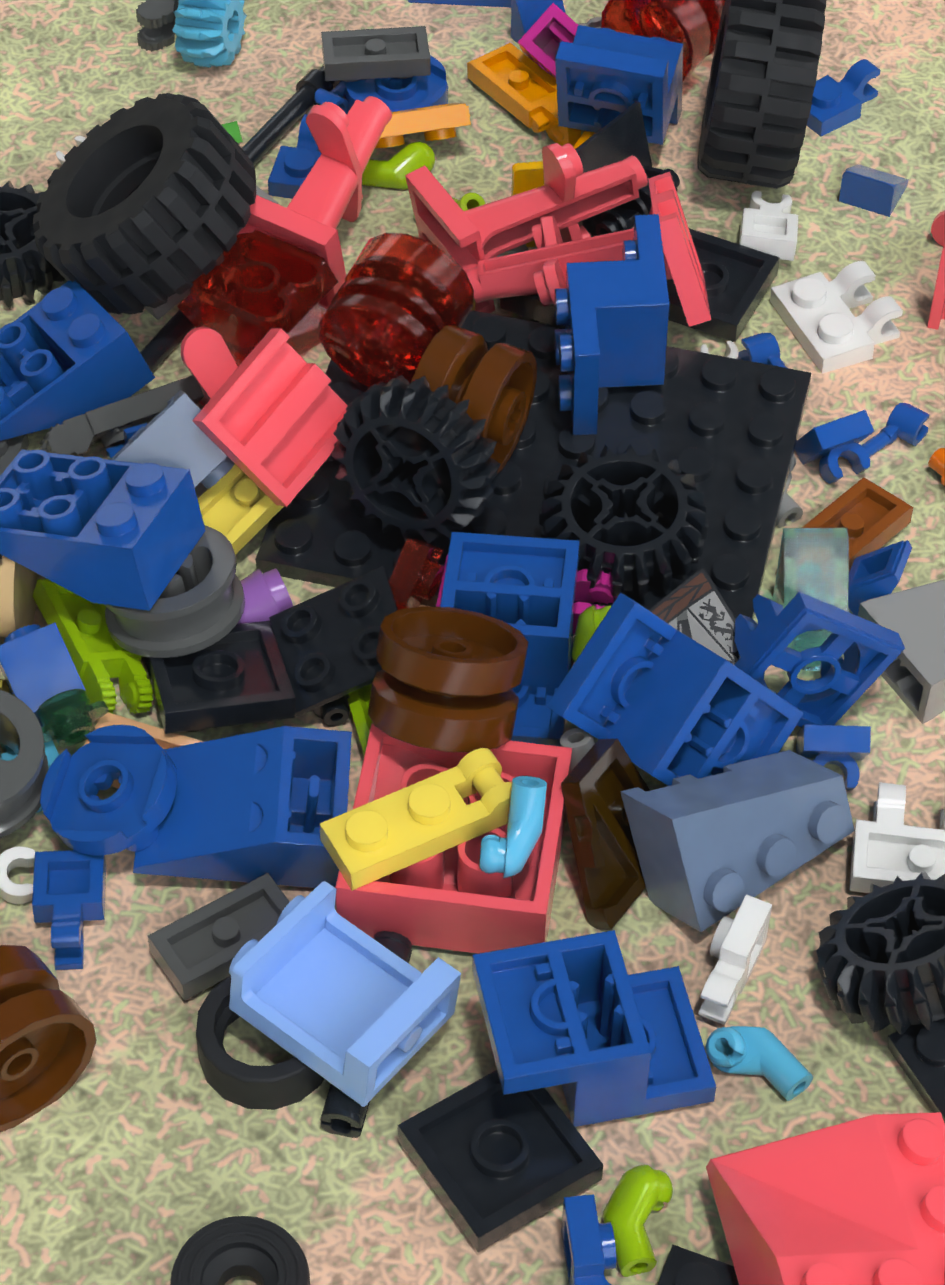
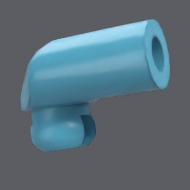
M532 776L513 778L506 838L489 834L481 840L479 868L483 872L488 874L503 873V878H508L522 871L542 834L547 782L545 780Z
M749 1026L721 1027L713 1031L707 1039L705 1046L706 1054L714 1067L730 1074L764 1076L787 1101L792 1100L805 1091L813 1080L812 1074L766 1028Z

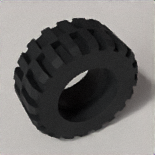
M725 0L711 65L699 142L698 169L707 178L774 189L790 184L799 161L800 150L803 146L812 105L825 25L826 0Z
M171 93L158 94L156 99L145 97L135 101L133 107L129 109L121 108L110 115V120L102 126L96 125L86 134L87 138L78 147L73 146L65 155L66 161L59 169L53 171L47 180V190L40 194L36 204L38 213L34 214L33 228L39 252L67 281H76L108 313L120 315L121 313H142L144 307L157 308L167 303L168 297L175 293L181 295L193 287L192 282L203 273L207 275L217 265L216 260L224 251L229 252L235 244L238 230L246 226L251 216L249 205L255 203L257 193L256 173L253 162L249 159L246 152L204 104H201L195 98Z

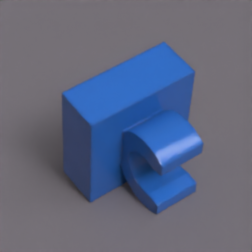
M866 410L814 427L797 440L795 451L803 465L821 459L819 463L821 477L824 481L831 484L843 477L842 470L838 464V457L847 459L856 474L862 473L870 467L869 454L858 443L875 431Z
M804 724L797 732L796 753L807 759H813L812 761L822 766L827 764L839 766L844 773L846 790H853L857 786L860 777L859 767L855 760H863L870 754L871 726Z

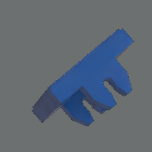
M798 592L785 608H783V605L757 594L753 599V608L758 624L752 618L742 614L735 619L734 642L741 658L734 666L768 689L770 688L766 685L764 674L770 665L787 671L789 681L778 693L772 689L770 690L804 713L797 724L799 727H802L804 724L835 725L905 649L899 633L802 592ZM821 629L832 632L820 647L808 648L801 652L787 647L797 635L804 632ZM814 661H821L820 678L810 681L797 678L798 673L804 666Z

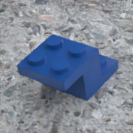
M578 25L573 43L560 42L555 57L559 126L596 133L633 103L640 102L648 143L663 145L669 123L677 125L682 112L683 43L671 42L660 37L649 38L616 32L609 28H593Z
M659 214L635 215L633 240L623 241L622 261L566 263V288L555 289L556 325H565V329H554L555 363L560 365L561 372L567 371L568 374L558 375L560 411H571L573 435L597 434L599 388L664 385L669 296Z
M452 532L440 607L478 612L502 620L521 631L528 641V648L521 683L513 688L519 697V703L511 741L561 747L560 738L564 734L566 719L548 708L547 704L570 671L572 665L574 600L580 541Z
M621 592L547 704V707L598 740L618 738L632 763L667 786L672 785L673 778L689 774L698 779L723 773V767L726 765L779 753L804 714L732 663L681 633Z
M615 930L473 955L472 972L503 1095L562 1085L574 1127L714 1102L716 1092L715 1080L679 966L628 975Z

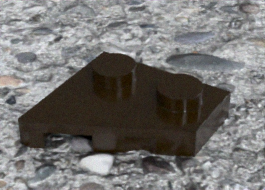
M618 738L599 739L561 782L587 920L596 929L612 930L646 888L620 791L636 787L646 792L650 791Z

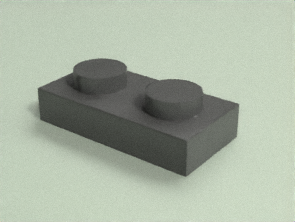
M426 26L321 32L325 81L342 80L354 82L360 79L392 77L406 79L412 76L431 75Z
M266 873L148 935L149 950L185 1001L230 976L229 968L231 962L241 947L252 939L260 941L276 926L283 909L290 901L269 873Z

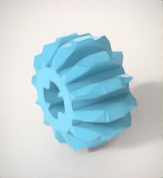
M178 0V8L173 12L176 19L172 31L177 36L175 41L176 51L181 53L183 61L194 63L195 66L211 68V66L231 65L235 59V54H238L241 50L240 41L242 35L246 34L243 29L244 20L247 17L246 13L243 12L244 0Z

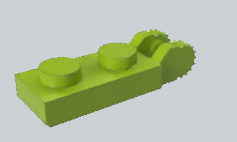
M48 579L37 580L32 597L47 625L56 623L86 689L88 707H90V712H93V716L100 717L103 711L113 714V711L116 710V688H114L110 678H119L120 696L124 704H127V709H130V713H147V711H150L152 701L154 700V692L152 691L150 679L147 678V673L141 664L142 656L126 651L112 639L105 620L106 606L104 604L92 603Z

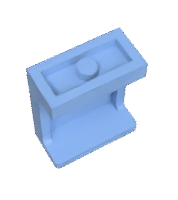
M322 881L308 896L298 895L293 898L283 909L276 926L260 941L252 939L237 952L229 968V974L231 975L229 1009L362 1107H365L452 1017L455 1012L461 973L439 957L421 973L340 916L335 910L336 888L326 881Z

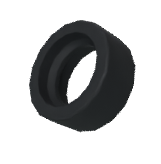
M230 975L209 992L198 1011L196 1040L199 1062L207 1083L223 1099L247 1109L276 1110L302 1101L322 1084L324 1078L293 1056L290 1060L272 1066H253L235 1060L226 1053L223 1045L224 1032L231 1023L240 1017L229 1009Z

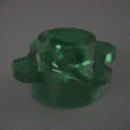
M71 689L52 696L43 702L37 710L43 725L44 742L57 740L60 747H70L87 740L85 735L96 730L93 723L108 712V707L104 701L91 704L86 691L83 689Z

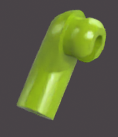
M649 1165L635 1166L623 1173L603 1211V1223L611 1222L613 1227L616 1261L620 1273L624 1277L649 1272L656 1266L657 1261L644 1224L651 1211H660L664 1207L663 1202H670L673 1195L672 1182L669 1176L662 1170H654Z

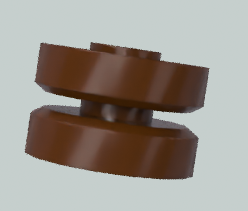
M455 325L445 326L434 336L427 347L412 381L425 376L431 391L434 392L438 387L448 384L449 399L456 404L469 399L466 413L472 419H486L484 430L480 433L481 436L497 441L494 453L490 457L501 464L497 471L498 475L515 450L525 427L536 386L537 361L533 352L507 343H496L488 350L487 343L481 334Z
M429 606L397 610L385 616L380 626L376 659L382 670L376 673L372 682L368 715L374 726L389 736L414 746L444 752H472L479 748H488L489 750L498 748L510 741L514 732L519 697L513 688L518 686L522 680L528 641L521 631L506 622L478 612L451 607Z
M17 945L0 946V1132L16 1127L62 1097L75 1084L89 1064L97 1041L94 1024L75 1000L60 990L58 979L41 958L26 946Z

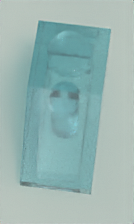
M783 528L773 601L783 605V608H785L798 592H802L848 612V529ZM825 629L807 631L797 635L787 647L799 652L808 648L820 647L832 632ZM821 661L809 663L802 670L819 671L821 670Z

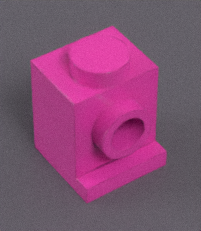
M552 3L518 41V44L526 56L556 79L555 57L560 42L573 43L578 24L557 5Z

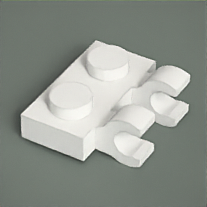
M857 261L847 265L830 282L822 272H818L771 288L770 303L822 374L873 359L874 345L900 337V331L891 319L902 316L903 310L892 296L881 297L873 301V296L864 284L874 281L876 275L865 261ZM871 303L857 317L850 311L851 308Z
M879 782L877 802H874L873 821L856 819L852 842L849 891L870 893L871 884L879 887L893 884L897 875L903 881L914 880L921 872H926L931 880H936L944 875L945 808L944 810L941 809L939 829L904 825L906 785Z

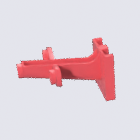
M373 96L366 97L363 102L356 99L347 114L339 106L331 102L314 105L310 109L306 117V124L321 155L287 207H283L256 195L255 203L249 205L251 216L246 226L237 234L240 249L255 256L254 262L246 270L248 277L338 317L352 304L338 230L336 228L341 218L349 222L356 221L362 209V174L385 126L392 119L389 107L382 100Z
M553 143L542 148L544 186L463 211L428 168L423 166L405 175L423 254L427 258H439L444 261L453 271L456 281L463 284L472 294L467 278V270L478 267V261L495 258L504 252L534 241L532 226L540 224L541 217L554 216L563 243L591 237L587 229L583 225H579L578 222L639 198V190L647 186V176L640 161L632 155L622 161L583 173L581 159L574 147L569 143L563 146ZM486 300L480 303L475 301V311L484 313L495 311L494 300Z
M667 172L648 178L651 197V209L648 215L659 214L666 279L674 281L689 327L710 321L711 315L704 273L671 173ZM554 216L541 217V223L532 226L537 249L478 261V267L467 270V278L476 303L492 299L538 294L544 307L551 304L555 306V289L566 288V263L622 261L623 241L633 240L634 228L563 243Z
M208 327L192 329L182 341L181 358L204 394V397L199 401L204 407L192 421L277 506L287 507L332 453L334 444L338 441L333 433L337 429L338 422L347 412L346 408L348 405L328 385L332 380L315 363H307L286 342L290 337L282 328H271L239 367L224 339L218 332Z

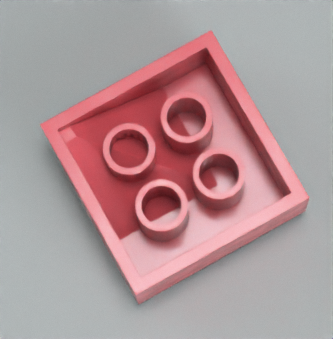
M371 724L353 809L453 768L470 752H444L414 746L389 736L374 726V724ZM510 740L498 748L490 749L502 766L501 778L504 782H512L513 778L518 776L537 777L547 782L542 834L520 873L512 877L503 878V873L488 874L479 868L481 840L489 834L506 838V824L353 891L339 871L335 887L337 913L372 938L377 932H395L407 937L414 946L480 954L547 942L567 814L561 782L571 772L572 748ZM475 793L463 798L466 805L481 800V796L479 793Z
M941 1112L873 1114L713 1158L708 1162L706 1170L739 1285H945V1123Z

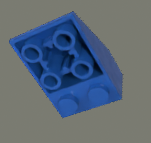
M69 280L59 288L50 291L42 301L14 322L0 329V441L49 429L51 426L55 427L57 423L61 425L64 420L131 397L155 378L128 332L76 281L71 282Z
M21 449L0 475V554L92 603L150 611L206 531L190 469L160 466L155 463L141 464L107 460L96 456L82 457L49 453L43 450Z
M281 726L164 749L177 768L176 794L168 814L159 824V834L156 840L149 847L135 852L133 873L247 883L269 873L277 885L316 888L322 881H326L333 887H336L339 869L321 842L320 823L347 812L352 732Z

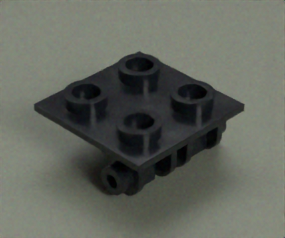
M640 102L633 103L575 149L581 159L583 173L622 161L633 155L643 166L647 180L648 178L670 172L676 191L678 190L677 187L680 184V180L673 170H662L652 167ZM649 182L647 186L639 190V198L583 220L582 225L587 229L591 237L632 229L634 227L635 215H648L651 209Z
M384 565L269 617L273 634L296 697L295 715L297 717L313 710L328 725L335 726L344 723L349 718L351 710L348 703L349 693L372 684L376 673L382 670L376 659L380 626L385 616L398 610Z

